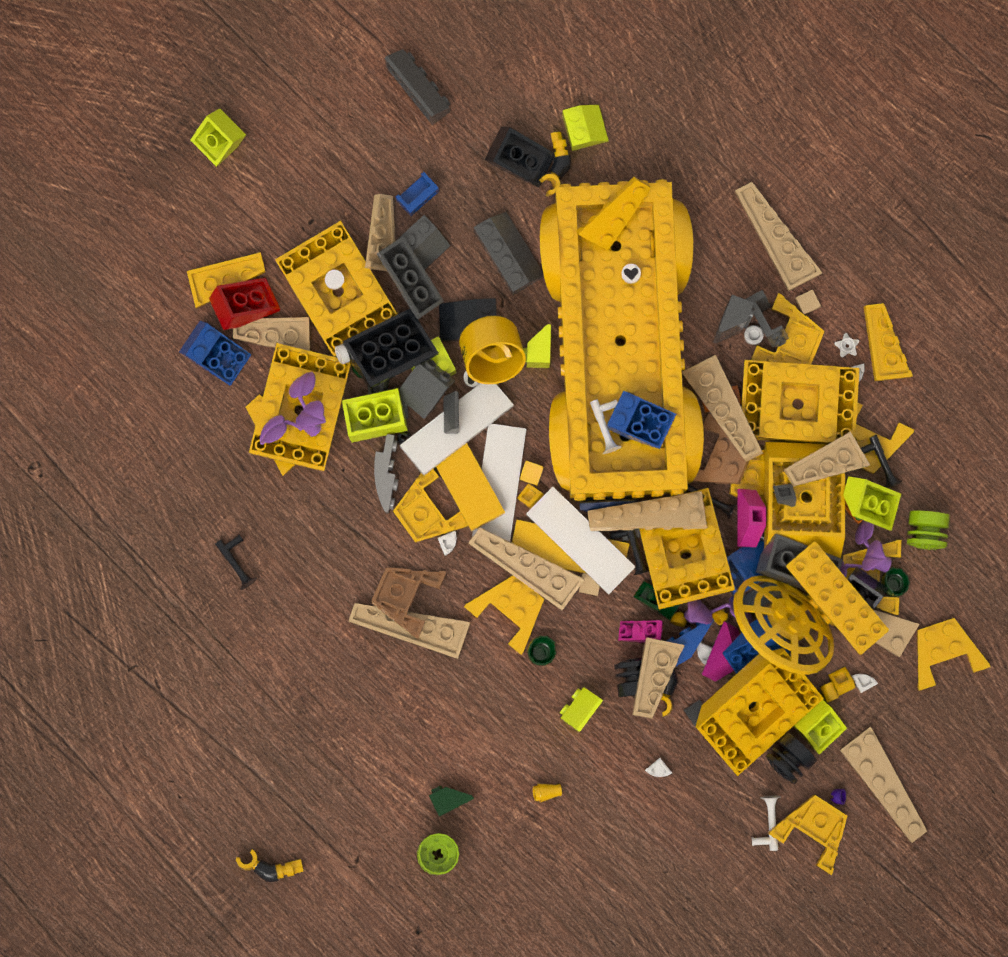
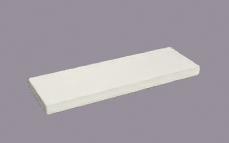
M480 383L459 399L458 434L444 433V412H442L403 442L400 448L425 476L514 405L497 384Z
M490 424L487 430L482 471L503 507L505 514L481 526V528L510 541L526 429ZM476 529V530L473 531L472 537L474 536V534L476 533V531H477L478 529Z
M554 487L526 513L608 595L635 568L599 531H591L589 521Z

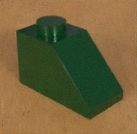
M643 581L633 596L639 602L668 620H671L680 606L679 604L659 609L654 587Z
M441 785L432 789V794L429 795L439 817L474 799L470 794L448 787L442 788Z

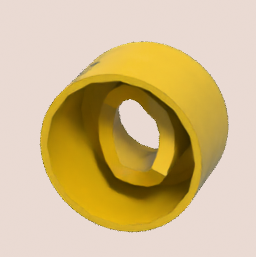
M486 316L479 318L466 326L460 335L459 346L468 376L475 382L499 384L515 377L525 365L526 356L518 329L511 320L505 317Z

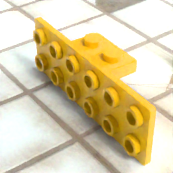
M812 542L786 565V568L808 593V604L814 610L818 609L822 614L820 618L825 624L836 626L858 654H863L889 631L888 627L816 542Z

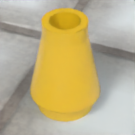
M537 783V786H533L534 800L540 803L557 796H562L560 784Z

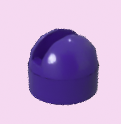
M834 789L831 792V795H833L831 801L833 803H845V789Z

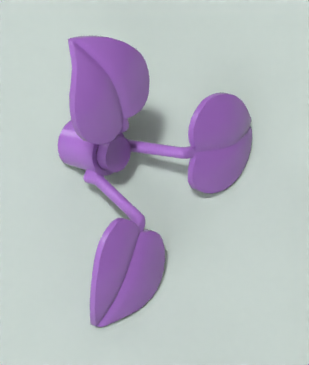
M313 372L298 377L289 388V395L292 398L298 397L304 408V411H301V414L296 418V423L285 420L282 415L273 417L264 425L261 431V445L280 439L286 432V425L294 426L300 431L304 430L311 437L316 436L320 432V424L326 423L323 404L320 401H313L306 405L303 401V396L310 394L315 386V374Z
M863 520L858 526L855 541L859 545L864 543L868 547L867 554L862 565H844L842 561L840 571L845 577L847 576L846 569L850 567L856 568V566L863 568L865 571L877 569L885 573L889 570L892 560L885 556L881 542L875 540L871 544L868 543V539L871 538L874 531V524Z
M734 597L729 599V603H725L712 610L706 608L700 599L688 602V610L684 612V617L691 624L696 622L710 624L713 621L712 613L725 607L730 608V613L735 617L733 608ZM745 612V616L749 624L753 622L751 613Z

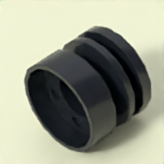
M642 658L628 659L614 664L615 670H624V673L615 674L616 677L625 678V682L617 684L618 697L636 695Z
M787 733L779 741L784 750L781 752L773 747L772 751L777 757L775 758L768 753L765 758L783 779L796 784L798 780L793 773L802 777L803 774L799 767L802 766L809 770L816 763L817 759L794 736Z

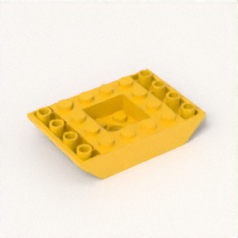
M341 221L275 259L333 357L336 356L335 347L343 344V341L398 315L372 271L365 268L366 261ZM331 270H338L344 276V283L341 286L344 293L340 297L334 296L333 290L325 284V276Z
M276 343L249 453L324 471L351 363L341 364L336 357ZM313 372L315 374V386L310 394L303 396V401L306 405L313 401H320L323 404L326 423L320 424V432L316 436L311 437L304 430L300 431L294 426L286 425V432L280 439L261 445V431L264 425L273 417L282 415L285 420L296 423L298 415L294 412V409L297 406H302L298 397L292 398L289 395V388L298 377Z
M744 360L741 408L756 439L792 443L830 444L849 432L855 438L859 368ZM796 399L801 400L803 403L802 409H795L792 405L793 401Z
M765 442L764 504L766 506V527L764 529V549L774 534H778L807 546L812 542H816L825 553L841 558L845 540V498L843 496L845 473L793 487L796 496V505L794 507L777 503L773 486L791 484L784 469L828 444ZM802 493L810 494L811 501L809 503H805L801 499Z
M709 488L694 491H702L707 529L672 528V530H664V528H653V530H645V528H639L659 609L735 590ZM685 552L691 553V557L688 559H682L681 555Z
M783 648L772 650L777 655L791 661V657ZM759 653L701 706L695 727L731 770L739 776L824 698L805 674H796L781 669ZM752 702H756V705L749 709V705Z

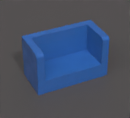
M423 172L414 184L401 195L395 196L403 209L412 216L439 192V188Z

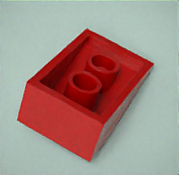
M266 278L219 285L215 287L209 297L223 330L242 327L280 311L279 304Z

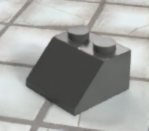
M425 215L399 237H405L424 270L450 247V244Z

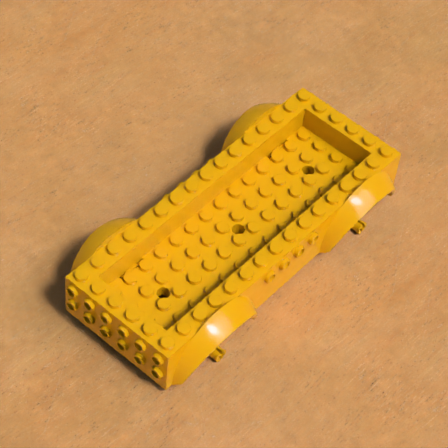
M664 179L656 180V183H648L646 180H641L647 183L651 189L615 240L621 244L619 251H613L611 248L606 250L578 235L576 231L580 227L583 228L589 222L588 219L598 214L607 201L610 202L615 198L616 193L628 181L617 182V185H609V182H600L595 186H590V183H580L579 186L571 187V184H561L560 187H556L555 203L546 207L542 214L540 224L542 269L551 297L560 302V307H558V319L561 318L559 338L562 337L560 357H563V364H560L561 376H564L565 389L564 392L554 397L549 415L550 452L557 481L562 488L570 492V498H574V501H583L590 497H593L594 500H603L605 497L612 496L613 499H623L625 496L643 498L644 495H651V497H663L664 494H671V496L682 495L688 489V484L695 479L701 465L704 442L703 421L695 394L691 390L682 387V370H685V360L681 359V351H684V341L680 340V332H683L682 320L679 321L678 314L682 313V303L678 301V295L684 291L692 268L693 230L687 208L682 202L672 198V182H667ZM627 264H635L641 271L639 281L634 284H628L622 279L621 272ZM621 338L625 341V345L618 346L615 340ZM623 391H626L677 415L660 449L631 439L624 442L620 439L619 434L609 430L615 444L622 447L614 452L603 454L606 448L605 440L590 402L597 399L600 405L615 399L618 402ZM615 408L603 412L606 424H608Z

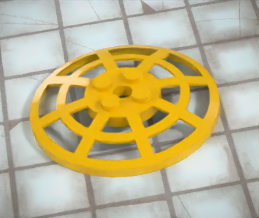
M760 575L745 580L737 588L733 600L736 621L749 643L764 658L786 671L807 675L819 672L831 661L834 652V640L829 624H825L820 618L822 614L818 609L814 610L807 601L809 599L803 592L791 585ZM765 581L774 583L777 586L762 588L754 582ZM747 586L758 592L754 598V605H743V595ZM780 591L782 598L776 599L769 592ZM789 595L796 598L802 604L800 606L790 600ZM763 596L772 602L768 608L760 605ZM809 610L816 623L809 620L805 611ZM745 612L755 613L759 624L766 632L760 638L749 625ZM762 614H766L768 616V620L772 625V628L768 626ZM810 628L818 631L816 642L809 634ZM779 633L784 638L791 640V644L784 641L776 634ZM823 635L828 640V655L826 658H824L819 649L823 641ZM805 638L810 646L798 647V641ZM773 639L777 644L791 651V661L777 655L765 643ZM815 652L820 661L813 665L798 664V654Z

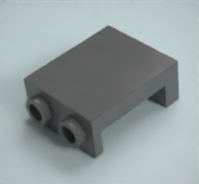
M763 290L746 298V300L754 302L752 306L755 309L754 316L771 346L780 347L784 345L789 337L783 326L781 325L771 330L762 312L772 307Z
M429 359L417 365L399 389L401 400L425 419L433 412L436 404L455 380L451 378L449 373L438 367L433 360Z

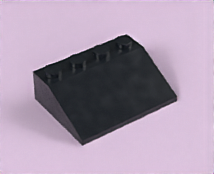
M411 309L343 341L352 367L370 388L439 355V352Z

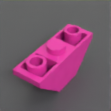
M738 489L737 547L756 548L766 527V506L756 490Z
M620 621L618 640L645 643L646 638L662 640L663 621Z
M723 622L702 672L703 676L716 682L734 671L724 657L723 652L740 635L738 628Z

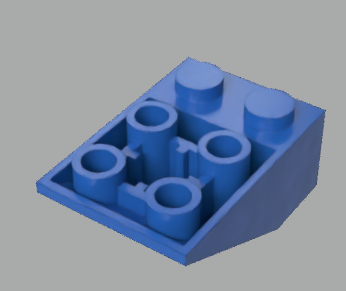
M199 321L179 353L229 386L232 385L252 355L203 321Z
M623 391L607 427L610 431L623 437L660 449L677 414Z
M759 540L756 548L741 547L727 557L735 590L730 591L733 596L737 588L745 580L754 576H764L756 573L760 555L764 550L763 541ZM747 586L744 592L749 590L751 587Z
M763 616L768 626L772 628L768 616ZM758 620L750 624L759 638L766 633ZM743 633L723 652L724 657L736 674L759 654ZM779 633L776 634L781 639L787 642L786 638L781 636ZM773 639L765 643L771 650L783 648ZM783 648L787 653H790V652H791V651H789V650Z
M697 622L696 628L691 629L688 627L679 633L680 637L676 640L674 637L666 640L667 642L685 645L676 666L692 657L712 623L703 624Z

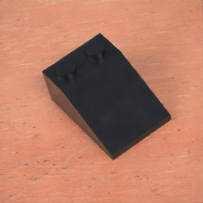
M501 126L485 161L536 187H540L542 182L539 179L546 175L555 154L516 130Z
M496 298L472 299L439 304L441 342L459 341L461 333L471 322L486 316H496Z
M857 566L847 579L873 611L889 589Z

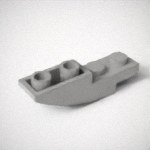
M390 434L386 435L384 452H376L374 462L375 484L378 497L385 513L388 514L390 509H394L395 498H392L393 490L397 491L399 482L398 479H395V474L389 473V470L393 471L394 459H391L392 452H396L398 444L395 436Z

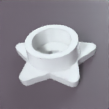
M845 333L841 341L835 342V346L840 349V356L844 357L847 354L856 356L855 347L859 340L852 339Z

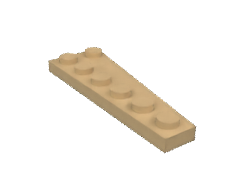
M752 182L735 190L736 196L788 291L822 274L815 262L804 251L798 240L793 237L787 226L783 224L777 213L769 206L766 199Z
M714 355L683 371L682 373L743 459L747 462L763 454L717 356Z
M702 491L588 511L591 531L634 530L635 528H645V530H653V528H664V530H672V528L707 529Z
M479 527L469 541L471 546L561 610L564 609L584 582V578Z
M354 604L349 622L456 659L460 655L470 622L408 612V615L425 621L421 635L417 639L377 607Z
M871 727L840 749L847 761L911 843L927 832Z

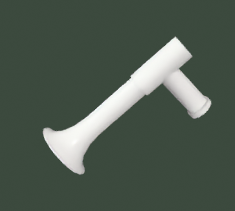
M598 399L590 402L605 440L606 448L603 454L614 452L622 447L613 441L603 415L604 411L616 407L618 403L616 399L602 405L599 404Z
M781 796L760 797L767 805L769 831L776 826L775 805L777 799ZM772 836L752 837V846L769 844L770 851L778 850V840Z

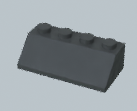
M402 49L386 56V68L431 125H434L450 112V102L445 96H440L437 92L439 89L433 81H428L426 78L427 73L421 66L419 68L414 63L416 60L410 52L406 53Z
M507 212L490 217L474 227V233L512 295L544 278L542 269Z
M404 236L377 253L417 319L444 302Z
M731 295L713 343L717 344L741 333L743 328L747 329L755 312V309L752 308L754 302Z
M774 534L760 555L756 573L806 591L786 568V565L808 546ZM826 553L840 570L843 559Z

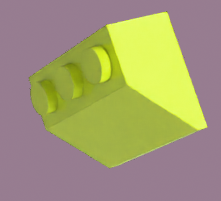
M398 388L342 400L348 437L352 443L408 431Z
M848 476L843 496L852 516L892 531L901 494L869 480Z

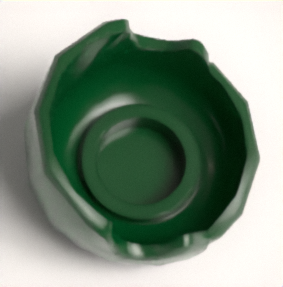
M892 567L882 575L881 584L889 588L886 592L888 595L899 597L908 591L910 581L902 568Z
M538 636L532 639L527 648L530 661L539 666L551 663L557 653L555 641L548 636Z

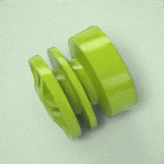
M910 511L908 524L917 527V529L908 531L907 535L914 536L916 539H907L906 544L925 550L947 548V542L939 541V539L948 538V535L941 533L940 529L949 528L950 515L932 511Z
M440 833L430 835L422 840L417 850L419 865L424 871L433 875L448 873L455 867L459 858V850L455 841L448 835ZM439 849L441 850L440 854L443 856L435 860L432 852H436Z

